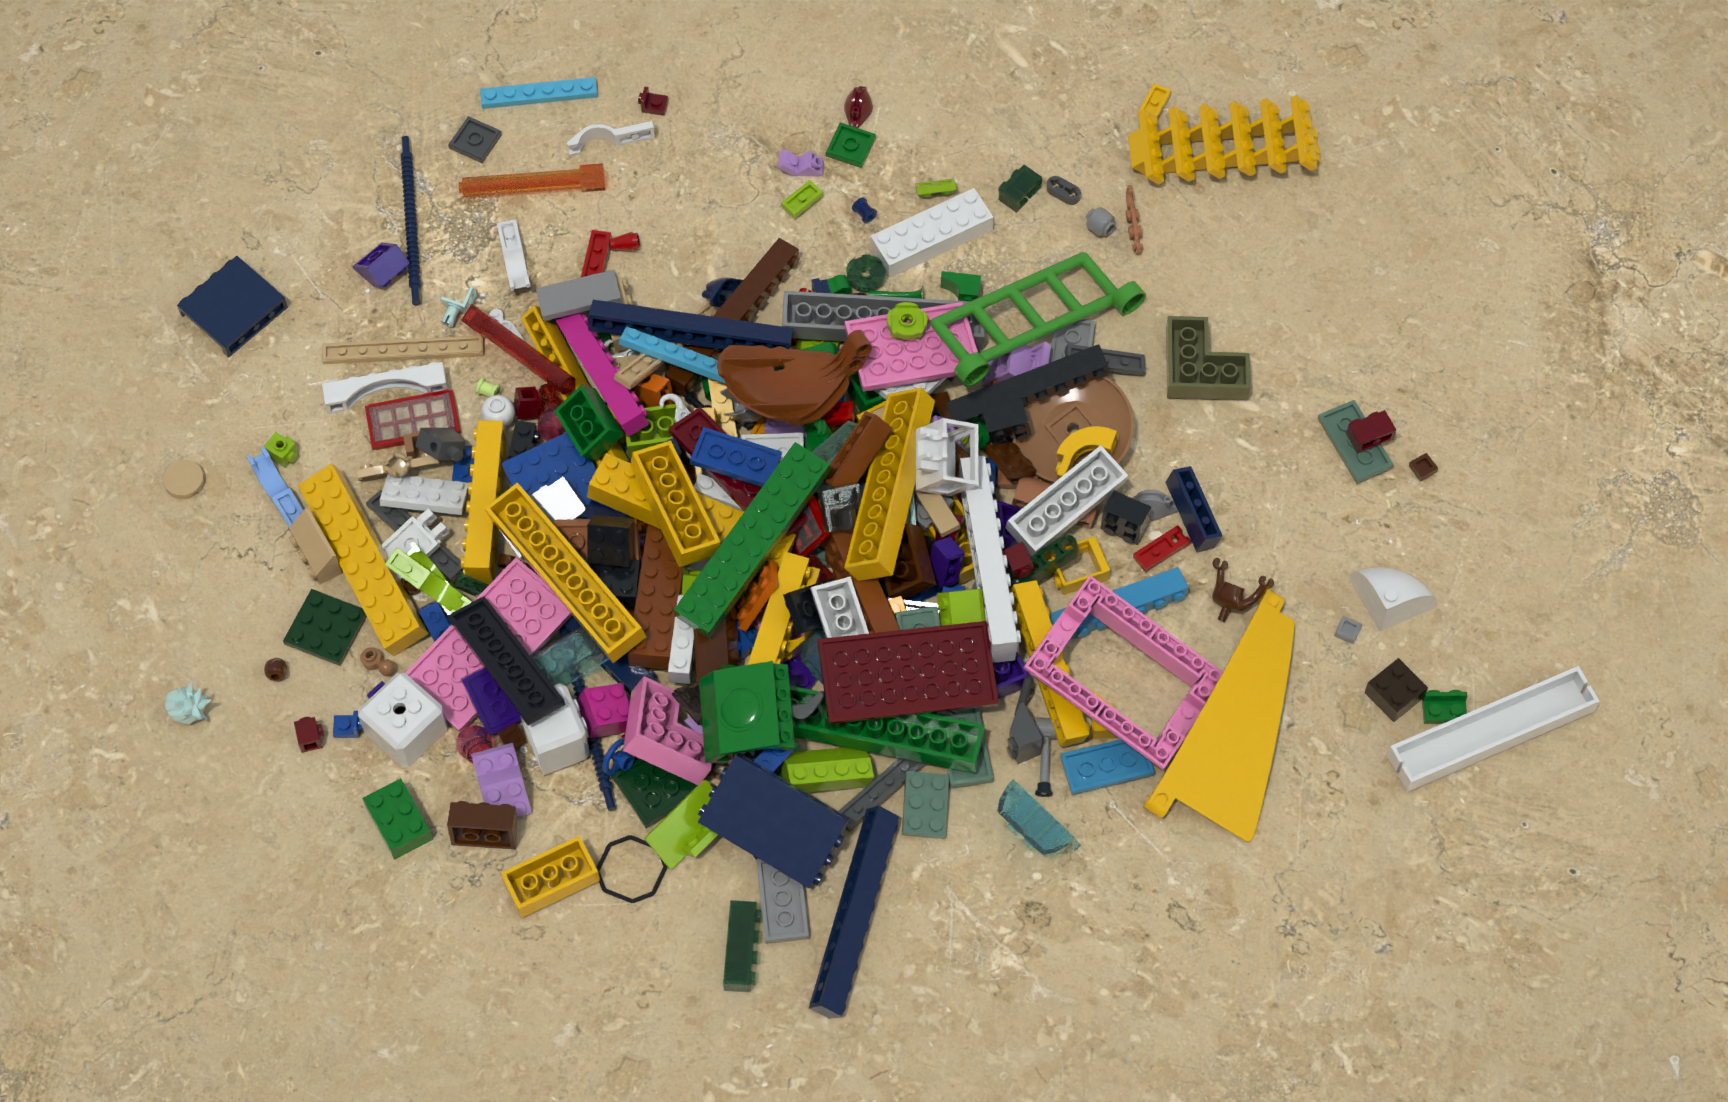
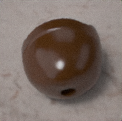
M273 658L265 663L264 672L269 680L282 681L286 676L287 665L284 660Z

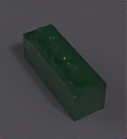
M463 573L456 574L452 587L475 597H478L489 586Z

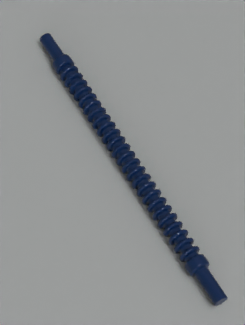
M402 136V153L400 157L402 161V187L407 236L406 249L408 250L407 259L410 262L408 264V278L412 293V304L419 305L421 276L419 270L420 261L418 260L419 247L416 227L414 171L412 166L413 155L410 152L409 136Z
M563 625L559 629L562 638L561 647L564 649L563 653L566 654L564 658L567 660V669L570 670L571 684L574 686L573 690L576 691L574 695L577 697V701L586 686L583 684L584 680L581 679L583 675L579 668L580 664L577 663L579 659L576 658L577 653H575L574 641L570 638L569 632ZM587 738L589 739L587 741L590 745L589 749L592 750L590 754L593 755V765L596 766L594 770L597 772L596 776L599 777L597 780L600 783L599 789L604 794L608 811H613L616 809L611 791L613 785L609 781L610 776L606 775L602 768L604 754H601L603 749L600 748L602 746L599 743L600 738Z

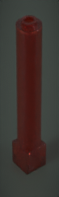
M473 304L470 305L461 319L462 322L477 333L482 334L563 395L571 393L575 389L576 379L511 332L485 310Z

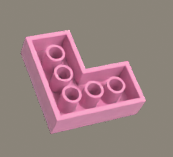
M643 676L631 692L623 751L699 785L711 771L712 763H705L703 734L677 723L681 693Z

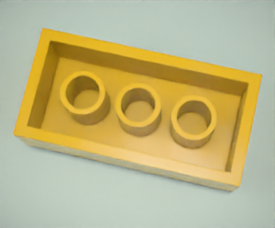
M580 835L501 872L503 883L520 918L528 916L600 881L598 870Z

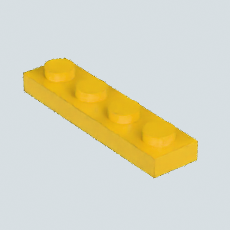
M708 378L712 408L714 407L717 411L718 425L727 435L738 438L735 418L724 415L725 413L734 412L732 400L720 393L727 386L724 383Z

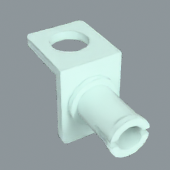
M470 287L463 303L441 297L442 304L448 307L441 320L443 325L447 326L449 324V327H453L459 312L469 314L477 296L474 287Z

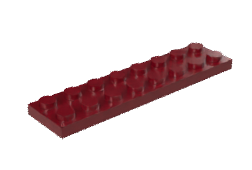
M701 407L668 428V433L691 457L703 427L726 434ZM704 469L744 512L762 488ZM803 512L800 513L782 540L808 523V517Z

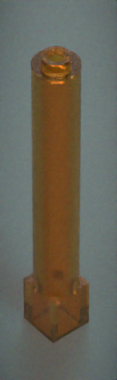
M603 163L579 165L580 169L464 177L462 182H459L460 194L463 193L464 197L580 188L582 192L604 191Z

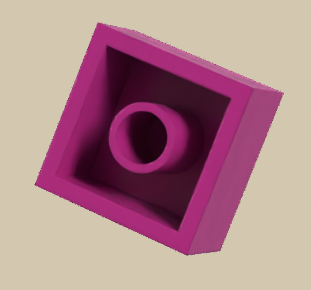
M622 683L583 689L577 699L581 717L584 718L587 725L589 738L625 733L630 703Z

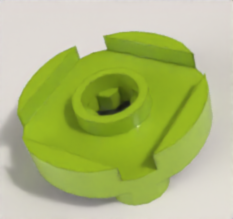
M899 303L895 305L894 309H890L887 314V328L895 339H920L927 328V314L924 310L919 309L915 303ZM907 318L911 323L906 324L903 321Z

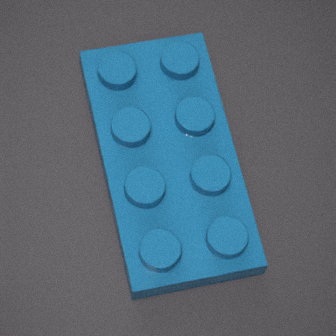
M1121 739L1060 754L1071 795L1146 778L1155 774L1152 762Z

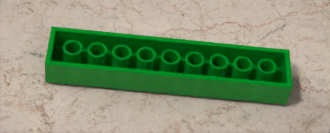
M794 442L674 608L675 617L710 639L828 476L830 464Z
M790 686V697L793 704H805L819 693V691ZM825 697L810 716L804 719H797L792 715V720L796 724L793 727L794 737L970 773H976L984 738L985 725L929 713L828 724Z

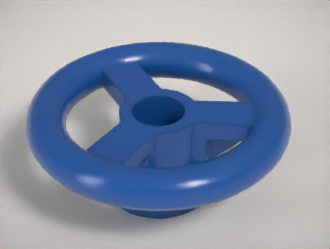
M625 738L617 740L604 757L602 768L608 776H612L621 769L627 771L634 763V757L623 751V748L615 752L620 746L624 745ZM610 759L614 761L612 770L609 769Z

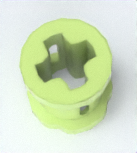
M483 377L475 388L477 395L482 394L487 397L500 395L502 390L500 384H492Z

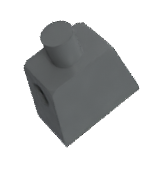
M420 428L415 446L436 460H454L458 462L464 455L465 440L453 428Z

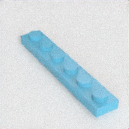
M596 78L481 88L482 109L596 98Z
M627 326L619 339V345L726 384L724 379L718 375V360Z

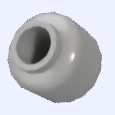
M1102 207L1091 209L1086 215L1087 228L1099 237L1108 236L1116 226L1114 223L1115 217Z

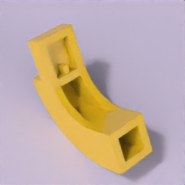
M1092 426L1080 429L1069 435L1062 442L1056 453L1058 460H1061L1058 462L1055 470L1058 479L1072 469L1074 462L1080 455L1094 451L1100 445L1112 456L1119 438L1117 431L1106 427Z

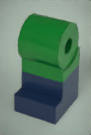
M836 275L825 280H820L819 278L811 280L812 292L851 293L846 275Z

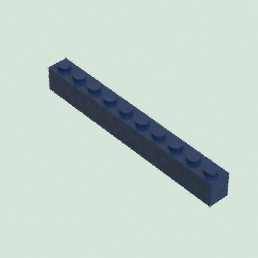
M594 299L588 318V330L622 335L627 326L667 342L723 350L729 345H763L768 348L782 346L790 350L793 336V328Z
M881 806L866 809L809 1004V1009L829 1019L842 1016L846 1009L845 1003L848 993L852 988L851 982L858 967L857 961L863 949L865 933L869 928L870 916L875 908L876 895L881 887L882 874L886 869L888 853L892 848V839L898 827L899 816Z

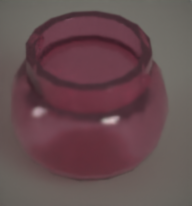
M559 406L547 409L538 418L539 434L546 441L566 433L554 412Z
M472 725L465 727L456 737V748L463 758L473 763L471 754L491 749L492 739L485 728Z

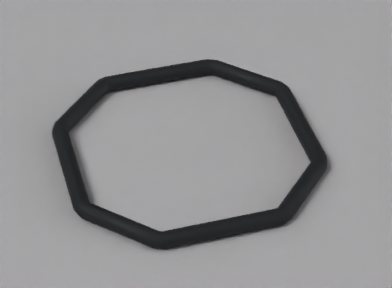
M628 835L607 844L596 868L600 878L599 884L604 893L630 903H636L656 893L667 870V866L661 860L663 868L652 892L631 899L606 889L599 871L611 846L631 839L651 847L645 840Z

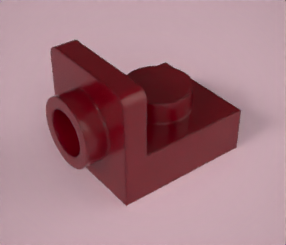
M644 86L643 93H640L638 98V104L641 105L642 113L664 116L668 104V96L649 93V87Z

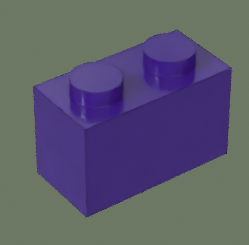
M952 537L938 540L932 546L930 561L936 584L940 588L955 584L959 580L964 551Z

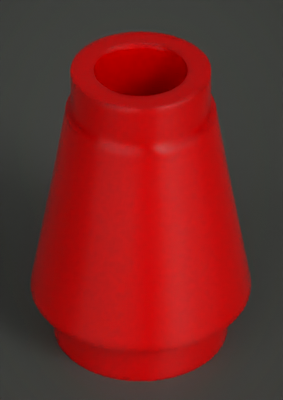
M629 232L610 239L611 249L636 251V249L640 248L638 233Z

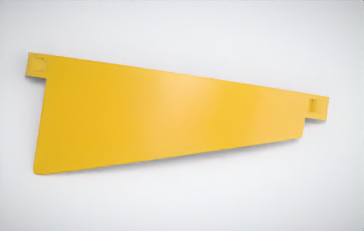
M1266 589L1258 601L1259 605L1212 692L1158 785L1143 806V808L1159 818L1165 816L1173 801L1177 799L1245 842H1250L1255 835L1280 724L1295 627L1294 620L1280 612L1285 598L1272 590Z

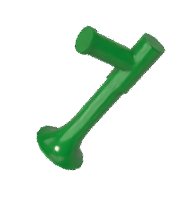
M922 285L921 289L912 292L869 291L868 296L924 299V286Z

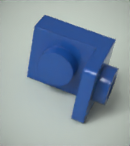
M353 711V715H334V738H360V730H363L358 717V711Z

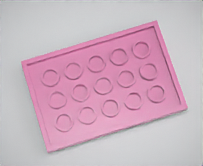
M963 302L922 308L921 310H924L927 314L928 321L927 328L920 339L903 340L893 338L887 328V314L845 321L844 327L847 337L855 330H862L872 346L865 364L857 371L862 391L956 376L954 370L960 361L934 331L930 322L933 318L962 306ZM967 317L947 325L969 354L978 352ZM907 318L903 321L906 324L911 323Z

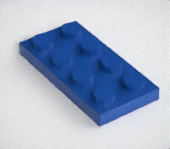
M703 427L690 459V465L763 487L779 465L782 451Z

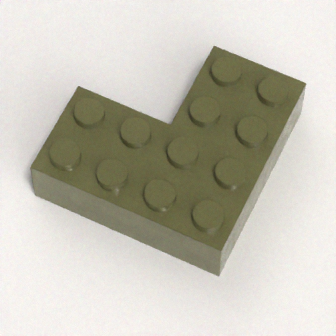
M1168 316L1166 325L1167 398L1248 400L1250 392V354L1209 352L1208 317Z

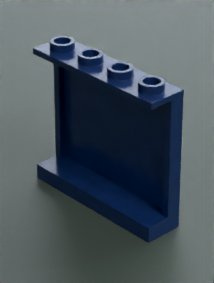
M238 256L228 260L219 271L214 272L207 281L198 285L189 296L184 297L177 305L180 315L182 317L186 315L221 346L223 353L228 358L288 308L285 297Z

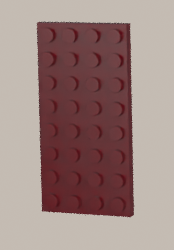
M986 621L817 640L828 724L998 706L999 704Z

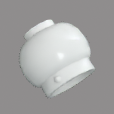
M493 395L487 398L481 407V417L483 420L503 421L504 429L511 425L515 416L513 403L502 395Z

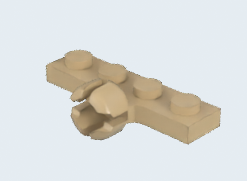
M396 452V454H389L385 461L380 462V466L373 467L372 464L362 465L359 470H356L359 481L387 476V474L394 478H400L408 471L438 466L440 463L439 460L426 453L421 454V458L413 459V456L406 457L404 454Z

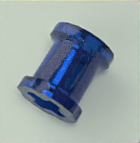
M865 197L859 198L852 205V210L862 217L864 223L871 222L877 215V210L868 205Z

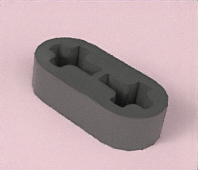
M1052 176L1047 180L1046 190L1050 195L1069 205H1075L1080 201L1081 190L1076 185L1059 176Z

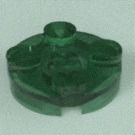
M865 254L860 258H853L848 263L846 276L850 287L857 291H877L885 282L886 269L878 257ZM866 270H867V271H869V274H870V275H869V276H863V274H861V272L865 273Z

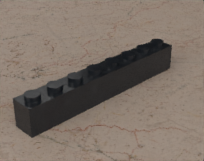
M1098 344L948 401L946 405L952 420L973 424L977 422L984 423L985 419L982 412L984 409L1022 399L1024 407H1026L1035 400H1045L1048 398V395L1063 393L1069 387L1082 386L1090 379H1100L1106 373H1109V369L1101 347Z

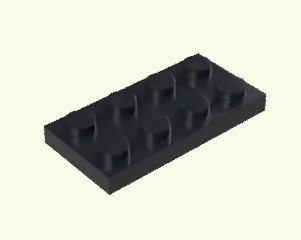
M835 578L783 595L785 605L790 612L793 626L798 635L823 627L810 588L835 581Z

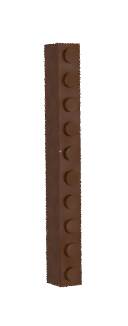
M778 238L713 317L750 322L757 309H761L764 306L767 297L775 293L777 285L781 281H785L789 271L798 265L800 260L799 249ZM688 345L686 348L716 360L719 359V355L723 351V349ZM673 364L665 373V378L670 379L672 389L684 397L689 391H693L697 381L704 377Z

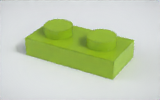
M954 178L915 183L916 192L921 197H930L933 193L938 192L946 195L957 190Z
M809 180L781 202V207L795 219L822 198L823 191Z

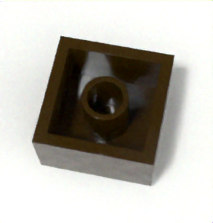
M1398 658L1367 683L1365 694L1395 722L1423 699L1428 687Z

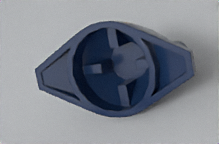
M723 277L710 281L706 285V290L702 292V297L709 299L711 306L721 307L743 280Z

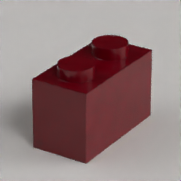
M1386 410L1373 412L1361 420H1353L1348 425L1346 435L1358 454L1394 440L1397 429Z

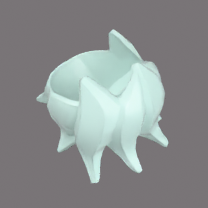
M190 682L188 687H178L166 695L165 710L172 720L182 724H191L200 719L208 720L203 710L211 702V699H206L207 696L202 695L201 688L196 692L193 689V683Z

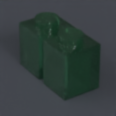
M1023 165L1020 169L1014 170L1007 182L1004 181L999 186L998 200L1017 213L1028 202L1025 196L1031 199L1041 189L1042 176L1026 165Z

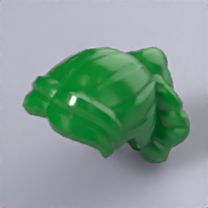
M824 419L804 425V431L807 432L804 448L812 452L832 435V431Z

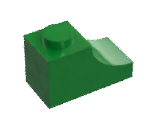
M942 271L940 288L954 293L958 301H973L979 298L981 275Z

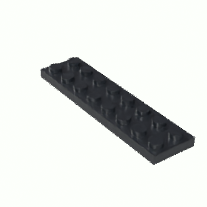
M485 596L447 615L449 622L527 725L565 705L562 696Z

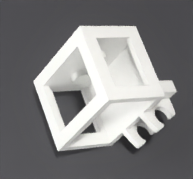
M942 418L916 429V491L953 496L979 485L978 424ZM947 426L959 428L947 433ZM970 436V479L955 477V442Z

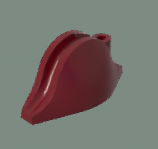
M863 86L855 87L847 96L844 104L848 123L856 128H859L873 109L871 97L867 88Z

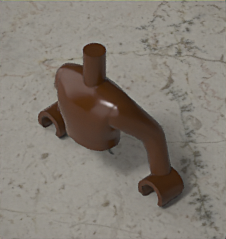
M1220 558L1213 560V567L1217 569V578L1212 599L1222 607L1218 620L1226 622L1229 611H1244L1255 604L1266 589L1274 586L1273 579L1270 578L1265 585L1266 576H1261L1258 580L1259 587L1251 596L1243 600L1244 588L1226 581L1224 582V572L1228 568V562L1224 560L1219 567Z

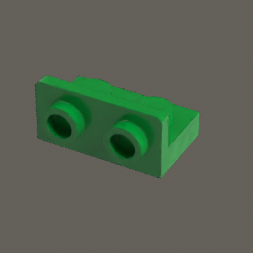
M1430 690L1425 692L1422 699L1424 724H1443L1467 714V692H1461L1460 690H1451L1449 692Z

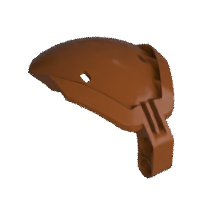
M862 330L851 332L836 355L826 351H805L791 348L789 350L782 346L768 348L763 345H729L719 355L717 363L718 375L724 379L728 388L726 390L747 409L766 418L783 421L793 426L804 425L820 420L838 403L849 386L848 377L863 367L872 350V346ZM783 365L784 369L777 371L774 370V367Z

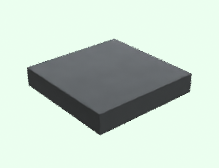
M468 116L448 146L449 149L483 164L502 136V131Z

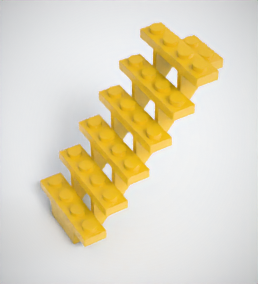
M1296 95L1290 98L1292 115L1282 121L1279 118L1280 110L1278 105L1265 98L1260 101L1262 118L1249 124V111L1247 107L1234 101L1229 104L1231 121L1220 127L1217 110L1207 104L1199 106L1201 123L1191 129L1188 128L1187 113L1175 106L1168 109L1170 126L1158 132L1157 117L1143 109L1138 112L1140 129L1129 134L1128 140L1132 168L1146 175L1147 179L1159 185L1164 182L1163 173L1176 172L1179 177L1190 182L1195 179L1194 170L1207 169L1209 174L1221 179L1226 176L1225 168L1238 167V170L1252 176L1256 174L1255 165L1269 164L1270 168L1282 174L1287 171L1286 162L1298 160L1300 165L1313 171L1318 168L1317 164L1321 162L1320 148L1317 141L1318 133L1312 127L1309 103ZM1295 132L1297 144L1284 150L1282 134ZM1264 135L1266 146L1253 153L1254 145L1251 136ZM1234 138L1235 149L1223 155L1221 139ZM1203 141L1205 152L1192 158L1193 151L1190 142ZM1173 144L1174 155L1162 161L1160 145Z

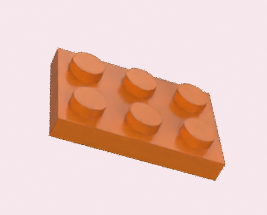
M770 559L766 566L763 565L759 570L756 581L750 583L745 597L742 596L737 604L739 608L737 615L739 629L747 631L777 587V562Z

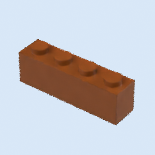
M865 411L830 464V473L823 483L837 494L848 497L854 491L855 485L861 476L865 474L868 465L876 457L879 448L887 440L893 428L876 414Z

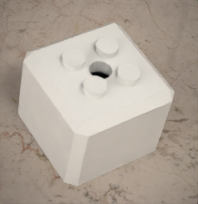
M406 673L395 674L358 709V717L364 734L401 767H410L447 732V721L442 705ZM403 706L406 708L403 714L398 715L394 713L397 707Z
M560 683L554 685V687L565 701L563 707L530 725H527L521 717L524 730L543 776L586 760L590 753L587 738H589L587 725L584 718L580 715L576 699L572 700L567 686Z

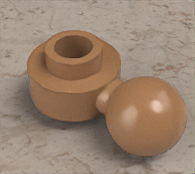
M370 647L361 653L360 660L366 669L374 670L378 668L383 676H390L394 673L395 664L389 659L383 660L377 648Z

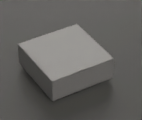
M1343 616L1334 636L1354 644L1362 624Z

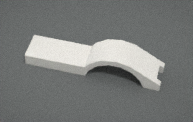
M650 121L617 129L603 124L588 126L567 142L568 148H571L569 156L580 155L582 147L593 139H607L613 142L616 147L654 139L653 123Z
M510 220L497 223L510 289L513 291L523 287L529 288L530 282L517 221Z

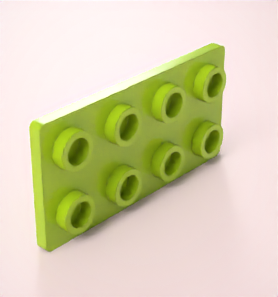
M703 780L644 838L669 869H673L686 855L696 857L718 836L715 832L698 823L700 809L704 804L707 805L711 799L709 793L713 787L707 780Z

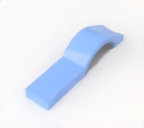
M262 447V454L253 459L250 455L246 456L263 489L275 504L288 527H290L303 509L291 489L281 478L265 447Z

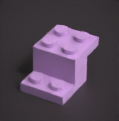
M1042 342L1032 348L1025 345L988 362L990 370L983 378L982 385L988 387L993 380L1001 382L1048 364L1051 344Z
M513 743L471 754L484 802L490 805L509 804L516 806L517 817L532 813Z

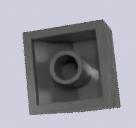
M1024 702L1019 704L1010 728L1009 738L1007 739V752L1011 759H1015L1017 765L1041 755L1042 736Z

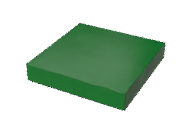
M839 123L826 151V157L862 168L876 139V134Z

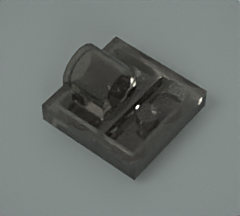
M859 483L820 490L819 498L825 532L854 529L861 503Z

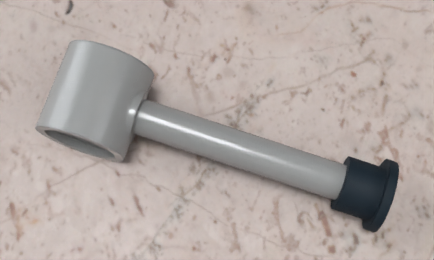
M1036 717L1035 725L1042 736L1040 782L1038 783L1035 795L1050 797L1052 796V791L1050 790V783H1048L1050 740L1056 739V734L1050 718Z

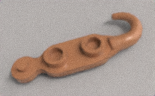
M1128 185L1126 189L1128 209L1126 210V221H1130L1131 225L1128 227L1129 238H1133L1134 241L1132 250H1135L1136 254H1140L1143 244H1140L1139 237H1142L1141 225L1137 226L1139 211L1135 209L1133 187Z

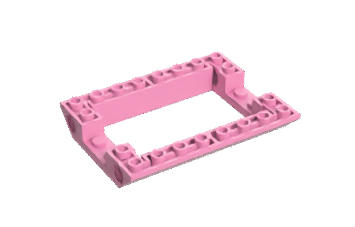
M1091 575L1075 594L1023 667L1162 770L1185 739L1186 733L1193 725L1222 674L1220 669ZM1089 613L1191 687L1157 738L1151 736L1056 665L1052 664Z

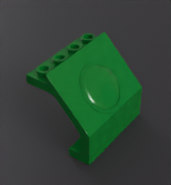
M773 661L714 670L699 679L705 763L724 764L728 762V755L760 749L792 750L795 748L788 664H775Z

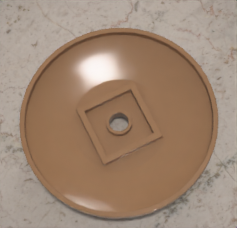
M1106 376L1100 379L1093 378L1082 386H1072L1063 393L1048 395V398L1045 400L1030 402L1024 408L1032 435H1029L1024 440L1014 439L1013 443L1032 462L1033 467L1037 470L1036 476L1055 483L1058 480L1057 473H1055L1056 466L1061 461L1058 460L1056 453L1062 442L1071 435L1068 432V428L1072 425L1078 426L1079 430L1092 426L1106 427L1116 430L1119 438L1111 457L1120 464L1133 440L1134 417L1132 408L1126 395L1114 381ZM1093 451L1080 455L1074 462L1073 467Z

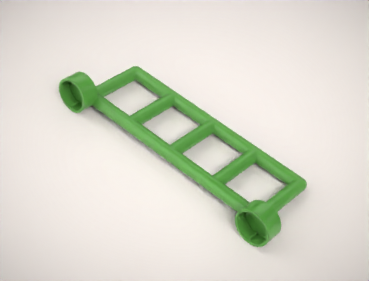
M1081 252L933 318L930 325L960 361L954 370V374L965 387H971L988 374L990 370L988 362L1112 305L1115 306L1121 315L1130 314L1144 302L1146 293L1135 281L1128 282L1117 289L1086 252ZM1081 265L1106 293L1105 296L1083 306L1057 277ZM1045 281L1070 310V312L1048 322L1042 319L1021 294V292ZM1007 298L1011 299L1034 327L1011 339L1006 337L984 310ZM972 314L997 345L980 353L969 354L947 325Z

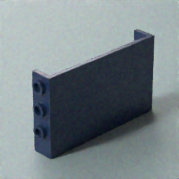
M741 753L736 754L729 767H724L719 776L721 779L719 785H715L710 791L709 797L711 799L707 805L704 804L700 809L698 823L810 889L814 885L817 886L823 877L821 871L824 866L828 867L834 858L832 855L834 848H839L845 838L842 834L851 819Z

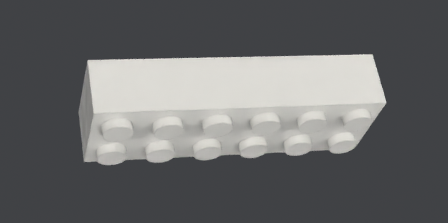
M975 188L871 235L870 249L887 276L891 278L993 230V216Z
M1100 445L1007 521L1005 528L1018 543L1023 542L1028 554L1033 556L1054 542L1108 498L1113 490L1116 491L1124 485L1129 475Z

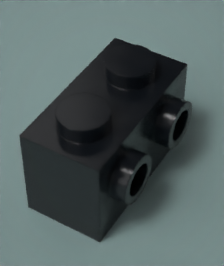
M516 420L508 459L536 447V443L540 441V431H537L536 423Z

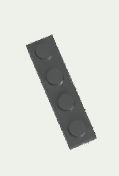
M1067 344L1065 347V357L1090 347ZM1101 349L1109 372L1138 376L1144 375V354Z

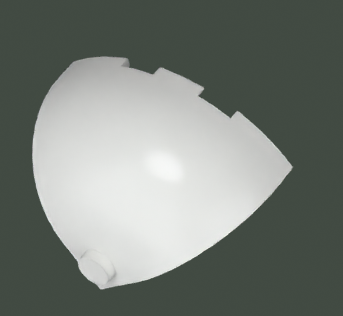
M1371 567L1353 572L1350 578L1351 583L1379 631L1435 608L1437 603L1435 596L1427 586L1414 576L1401 570L1388 567Z

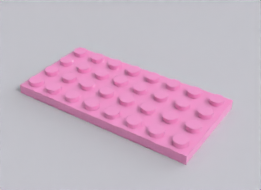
M517 557L475 599L477 600L485 596L531 657L572 616L544 581ZM451 624L405 673L442 705L446 720L460 733L476 718L477 713L461 678L483 668V666Z

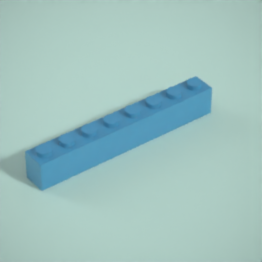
M1179 567L1118 588L1113 590V592L1141 613L1146 614L1149 610H1158L1171 602L1178 603L1184 600L1188 594V585ZM1065 608L1050 613L1049 618L1052 625L1055 624ZM1089 613L1070 639L1085 637L1089 632L1101 631L1108 626Z

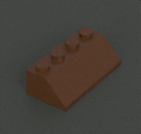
M733 606L710 639L693 629L697 686H699V679L714 670H720L722 663L739 666L740 653L737 643L739 635L736 629L737 611L735 606Z

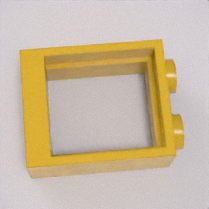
M1093 536L1077 541L1078 555L1088 552L1097 571L1090 575L1100 583L1109 580L1111 570L1096 537ZM1068 545L1064 549L1070 550L1073 546ZM1051 556L1047 561H1053L1056 557ZM1058 568L1053 573L1055 576L1053 580L1056 588H1060L1062 594L1065 595L1079 590L1090 575L1066 582L1060 568Z

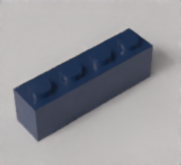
M1192 467L1173 469L1165 483L1196 552L1215 548L1223 535Z

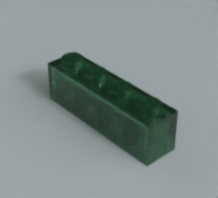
M730 900L723 979L724 991L750 992L751 985H755L756 972H752L753 964H757L758 951H754V944L759 943V930H756V923L761 921V910L757 909V902Z

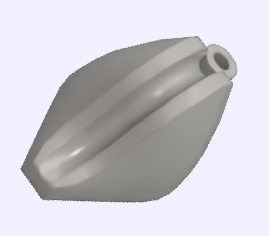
M1144 490L1133 497V499L1151 506L1149 520L1161 519L1178 512L1175 503L1172 502V498L1160 491Z

